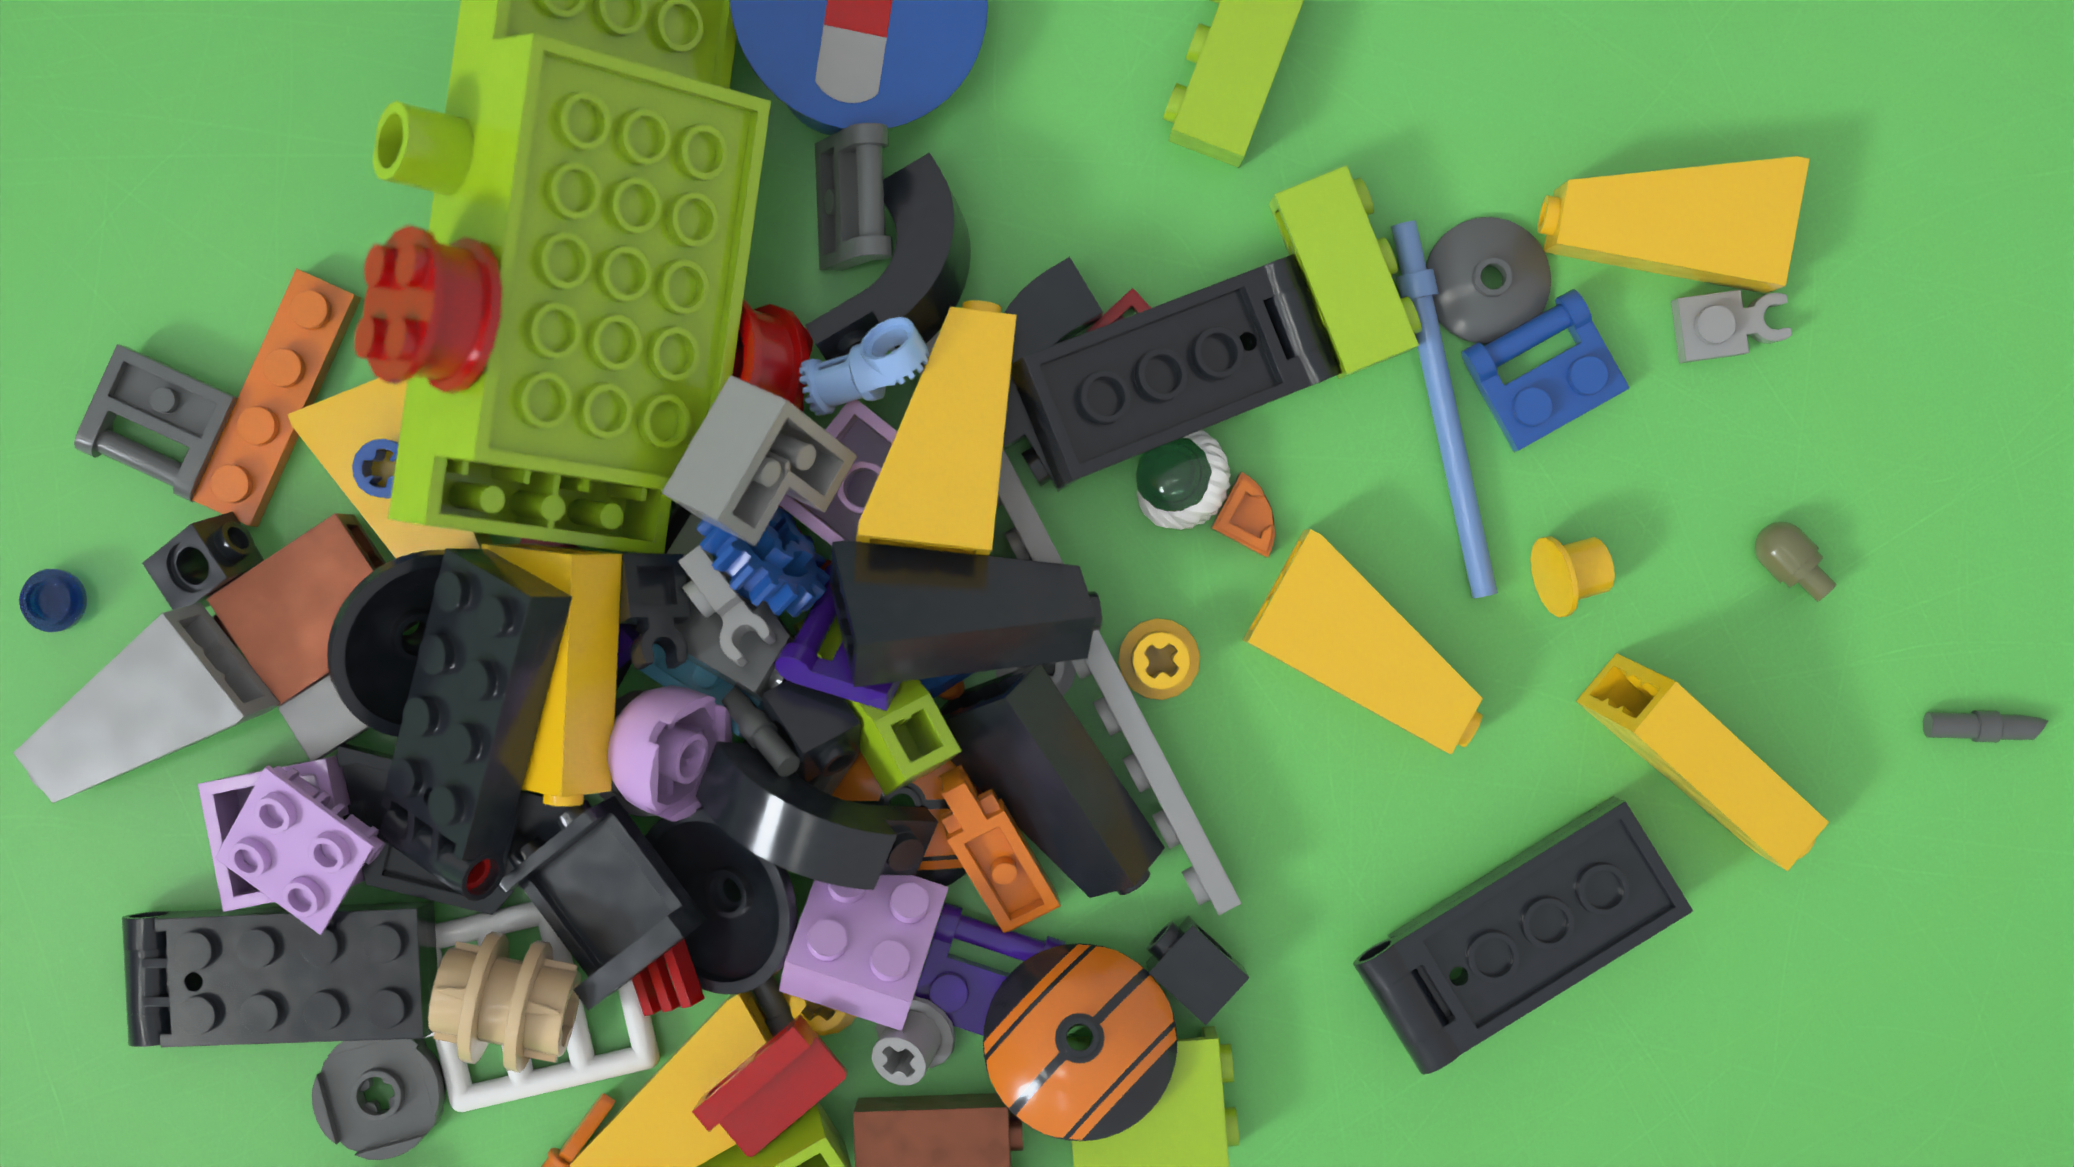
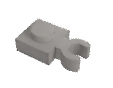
M1741 290L1672 300L1671 306L1679 364L1749 353L1747 336H1751L1754 340L1765 344L1789 338L1792 336L1791 328L1771 329L1764 321L1766 309L1788 303L1787 295L1770 293L1755 299L1747 308H1743Z

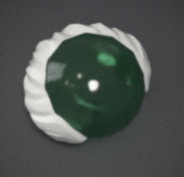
M1203 430L1143 453L1139 457L1135 474L1138 503L1144 515L1156 526L1179 530L1193 528L1196 524H1204L1211 516L1217 514L1222 506V502L1228 498L1226 490L1231 486L1229 483L1231 474L1227 456L1218 441Z

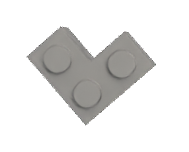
M730 375L662 493L700 519L756 546L785 494L825 513L857 455L789 401Z

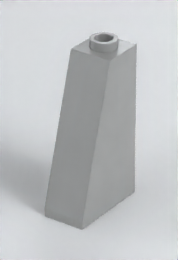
M201 602L160 614L13 753L28 771L32 782L47 795L52 803H55L272 711L280 702Z

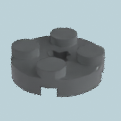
M423 1038L343 1041L328 1055L329 1057L323 1063L321 1072L316 1075L312 1088V1106L321 1130L333 1143L341 1142L348 1149L357 1151L356 1156L368 1160H384L408 1152L422 1141L428 1132L440 1121L443 1114L446 1085L442 1068L434 1053L427 1048ZM373 1077L382 1078L385 1084H391L395 1095L389 1099V1109H381L377 1100H366L364 1091L373 1086Z

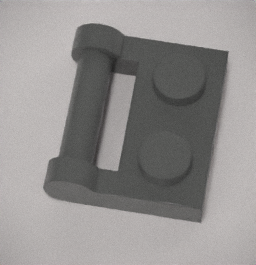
M854 124L815 143L819 270L843 271L871 260L893 257L892 237L885 235L882 149L889 146L888 126L885 124Z
M117 344L77 431L74 445L77 450L94 458L103 454L173 486V493L175 495L195 502L192 498L238 397L134 349ZM117 414L188 446L189 450L183 463L114 432L113 422Z

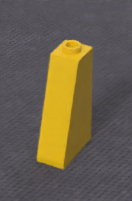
M1793 156L1567 180L1554 190L1553 196L1546 195L1543 200L1538 219V233L1546 234L1543 250L1549 254L1765 294L1786 286L1810 158Z
M979 300L965 301L962 303V308L950 307L928 358V363L925 365L859 520L856 542L989 556L993 545L1016 315L1001 313L1002 307L1000 305Z
M377 378L287 414L292 428L395 558L425 550H445V548L481 549V544H493L488 533L390 520L388 516L391 498L375 497L358 487L352 470L354 457L358 450L364 444L377 439L399 442L407 381L393 384ZM386 451L383 461L372 463V475L382 477L378 483L381 487H386L388 478L394 476L396 462L390 461V458L394 455L391 451Z
M1312 529L1303 530L1243 641L1452 755L1457 744L1463 748L1466 747L1481 723L1483 715L1476 710L1483 698L1321 534Z
M531 543L481 544V549L490 550L572 596L522 790L543 794V803L547 805H582L584 795L610 792L612 787L607 754L609 738L615 721L622 554Z
M1616 653L1576 700L1586 711L1751 850L1787 872L1798 859L1805 856L1811 850L1816 837L1829 823L1679 683Z
M752 991L730 994L581 1150L569 1166L697 1167L736 1145L720 1124L708 1132L692 1111L704 1094L772 1038L764 1022L766 1016Z

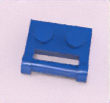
M1575 289L1555 299L1556 306L1484 346L1477 342L1461 352L1467 370L1513 452L1521 450L1630 388L1596 329L1586 302ZM1563 330H1569L1576 343L1575 346L1509 383L1503 384L1497 374V367Z

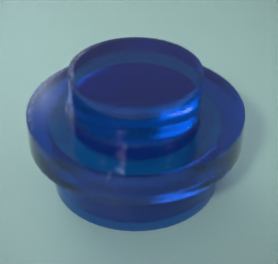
M45 569L33 574L25 582L20 592L19 605L25 619L33 627L45 632H61L72 628L81 620L86 610L87 596L83 584L72 573L62 569Z

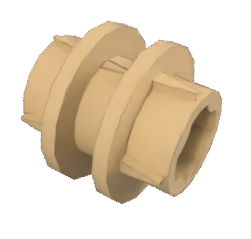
M490 932L486 935L480 946L456 941L455 948L451 947L445 953L432 989L428 1023L429 1029L435 1032L433 1039L456 1043L458 1058L462 1062L475 1064L481 1059L488 1043L503 1046V1066L507 1071L520 1073L526 1067L530 1058L556 1063L557 1056L561 1057L566 1050L577 1015L580 999L573 989L581 984V974L577 972L578 965L553 960L551 944L539 940L531 944L523 961L509 958V942L507 936L503 933Z

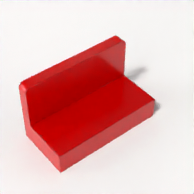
M800 1014L704 1094L694 1107L692 1113L708 1132L720 1124L744 1154L748 1157H753L843 1082L847 1076V1069Z

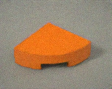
M1240 472L1211 529L1268 558L1275 538L1272 509L1262 488L1251 477Z

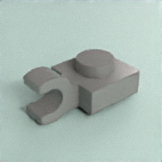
M700 545L678 561L692 579L683 586V589L695 606L706 618L715 612L721 616L723 627L720 632V645L723 652L734 663L741 667L748 663L738 646L741 636L746 632H757L769 646L776 642L771 627L761 617L753 614V611L742 596L730 587V580L724 572L717 571L712 567L713 559Z

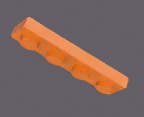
M296 268L192 498L193 501L221 514L234 512L239 522L248 526H259L299 437L292 428L287 414L314 404L361 297Z

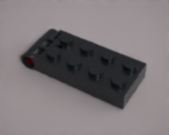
M1294 254L1026 355L1011 364L1012 377L1057 488L1341 374L1338 361Z
M445 548L439 576L434 587V596L423 640L419 647L418 660L410 692L403 710V719L392 763L388 770V779L381 806L386 808L388 812L385 814L381 824V835L383 840L463 897L469 901H479L495 891L504 875L505 865L503 857L572 596L488 549Z
M1613 796L1388 935V939L1379 942L1358 956L1353 965L1421 1074H1429L1447 1066L1464 1052L1692 913L1693 909L1626 801ZM1461 967L1462 972L1460 976L1456 979H1450L1451 970Z
M434 901L340 905L321 935L283 907L247 908L223 912V909L154 911L122 917L129 1046L148 1047L161 1045V1047L422 1039L433 1033L429 1029L428 1015L432 989L438 971Z

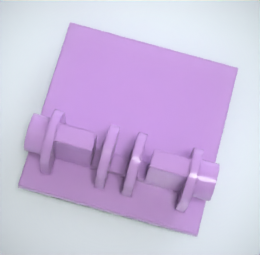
M267 765L215 859L321 935L327 928L365 862L368 865L371 864L380 854L385 843L377 837L379 833L377 828L367 826L351 814L343 820L342 817L347 810L344 804L339 803L332 810L328 809L326 806L331 799V795L324 791L317 796L320 791L301 778L296 769L291 768L286 771L280 766H276L273 769Z

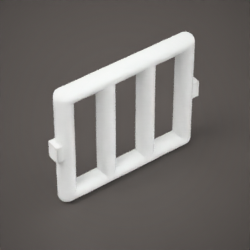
M532 901L498 909L493 915L480 913L435 924L437 970L443 959L441 948L454 946L456 941L467 943L477 940V944L480 946L486 935L492 931L506 934L536 926L539 927L541 940L551 944L553 960L574 963L571 953ZM632 979L618 989L631 1043L629 1048L595 1055L584 1005L581 1000H579L573 1031L567 1045L570 1060L568 1062L533 1069L530 1058L526 1067L520 1073L507 1071L508 1076L472 1084L468 1064L458 1058L457 1044L435 1039L451 1107L455 1111L466 1112L655 1067L659 1062L660 1054L651 1015L644 1016ZM433 1032L432 1034H430V1035H428V1036H426V1037L434 1036V1033H435V1032Z

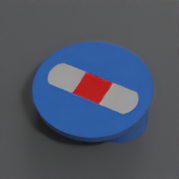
M730 0V8L739 44L755 74L779 100L788 106L802 123L815 131L831 136L848 126L860 123H881L887 125L888 128L907 124L926 115L946 101L962 84L977 59L987 24L988 1Z

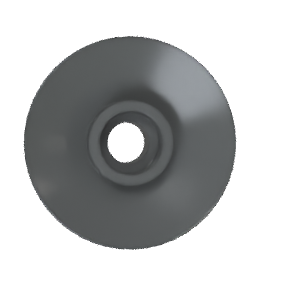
M1481 217L1458 224L1438 240L1426 262V268L1434 270L1439 294L1433 296L1438 322L1451 334L1468 342L1488 344L1542 314L1549 298L1551 272L1544 250L1527 230L1505 219ZM1485 267H1495L1500 271L1502 283L1498 289H1489L1482 283L1481 272Z

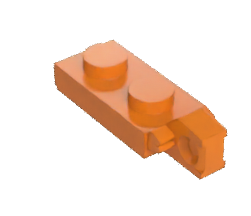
M962 765L939 775L938 778L943 786L941 794L950 807V810L940 814L941 821L945 826L946 839L1002 932H1010L1060 907L1058 893L1003 800H998L993 789L991 788L979 795Z

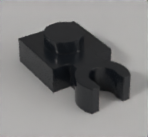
M622 553L619 624H637L638 636L632 642L630 649L631 661L635 669H644L654 663L653 643L663 648L666 655L667 669H675L687 660L688 647L686 640L675 629V624H681L691 618L689 596L683 589V586L687 584L686 571L678 562L684 557V554Z

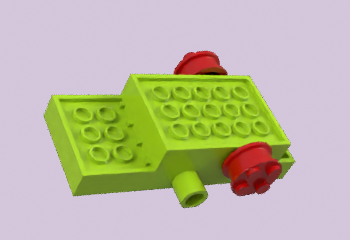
M461 0L445 113L394 101L381 114L377 124L372 160L377 177L384 181L434 192L429 230L407 225L396 230L384 245L375 244L370 248L364 266V277L368 287L364 300L363 317L357 325L354 337V347L357 356L367 359L376 377L393 384L407 381L388 519L426 526L611 550L664 554L672 499L664 495L662 491L729 376L731 375L789 401L801 412L804 411L803 398L805 393H803L802 388L806 387L807 384L800 383L799 377L802 375L799 373V369L802 367L801 363L809 360L813 347L811 335L793 311L773 304L753 310L748 302L743 300L771 101L730 89L737 39L732 20L730 0Z

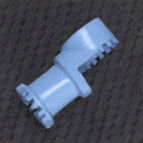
M896 317L887 319L873 327L860 344L852 346L849 354L823 362L820 359L813 358L803 361L801 363L802 367L799 369V373L802 376L799 379L800 383L808 385V387L802 388L803 393L809 392L810 394L805 398L807 404L811 403V411H815V415L819 416L834 413L837 405L864 398L866 401L882 399L886 386H894L898 382L899 384L905 383L903 377L908 375L911 380L915 377L913 374L915 369L919 373L923 370L921 363L923 362L924 365H927V357L930 356L929 348L908 318Z

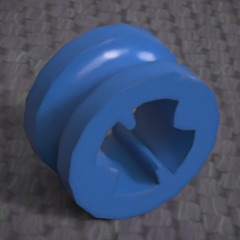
M387 439L372 440L364 444L355 454L352 464L353 477L358 487L367 494L379 498H391L394 476L388 478L386 487H381L378 483L382 477L372 475L371 467L373 462L384 460L386 451L394 453L390 461L396 462L399 442Z

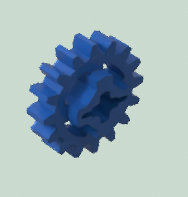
M780 507L775 511L756 546L704 520H701L696 526V530L705 536L700 546L703 550L712 554L714 561L712 567L717 571L726 572L731 578L730 587L744 598L751 600L755 606L765 601L775 615L780 616L786 609L792 617H797L803 610L806 612L827 590L824 585L830 580V576L820 568L826 562L824 557L815 553L812 538L802 535L796 528V521L792 518V515Z

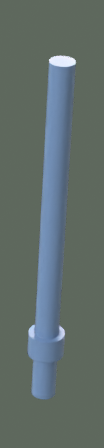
M1416 220L1391 226L1401 270V276L1396 277L1400 299L1406 296L1411 299L1421 322L1422 331L1415 334L1419 344L1417 347L1472 598L1485 597L1497 594L1498 592L1433 296L1439 294L1433 269L1426 268Z

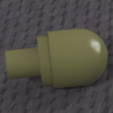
M1775 522L1767 525L1760 531L1755 541L1757 559L1780 583L1784 582L1789 588L1799 583L1817 602L1837 585L1818 566L1819 562L1823 559V556L1818 552L1819 548L1797 526L1788 522Z

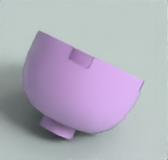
M674 685L644 691L626 705L615 718L614 727L609 738L607 754L611 779L625 800L641 810L673 822L692 816L696 809L702 807L695 796L716 741L732 742L731 716L727 708L715 704L714 700L716 698L690 688Z

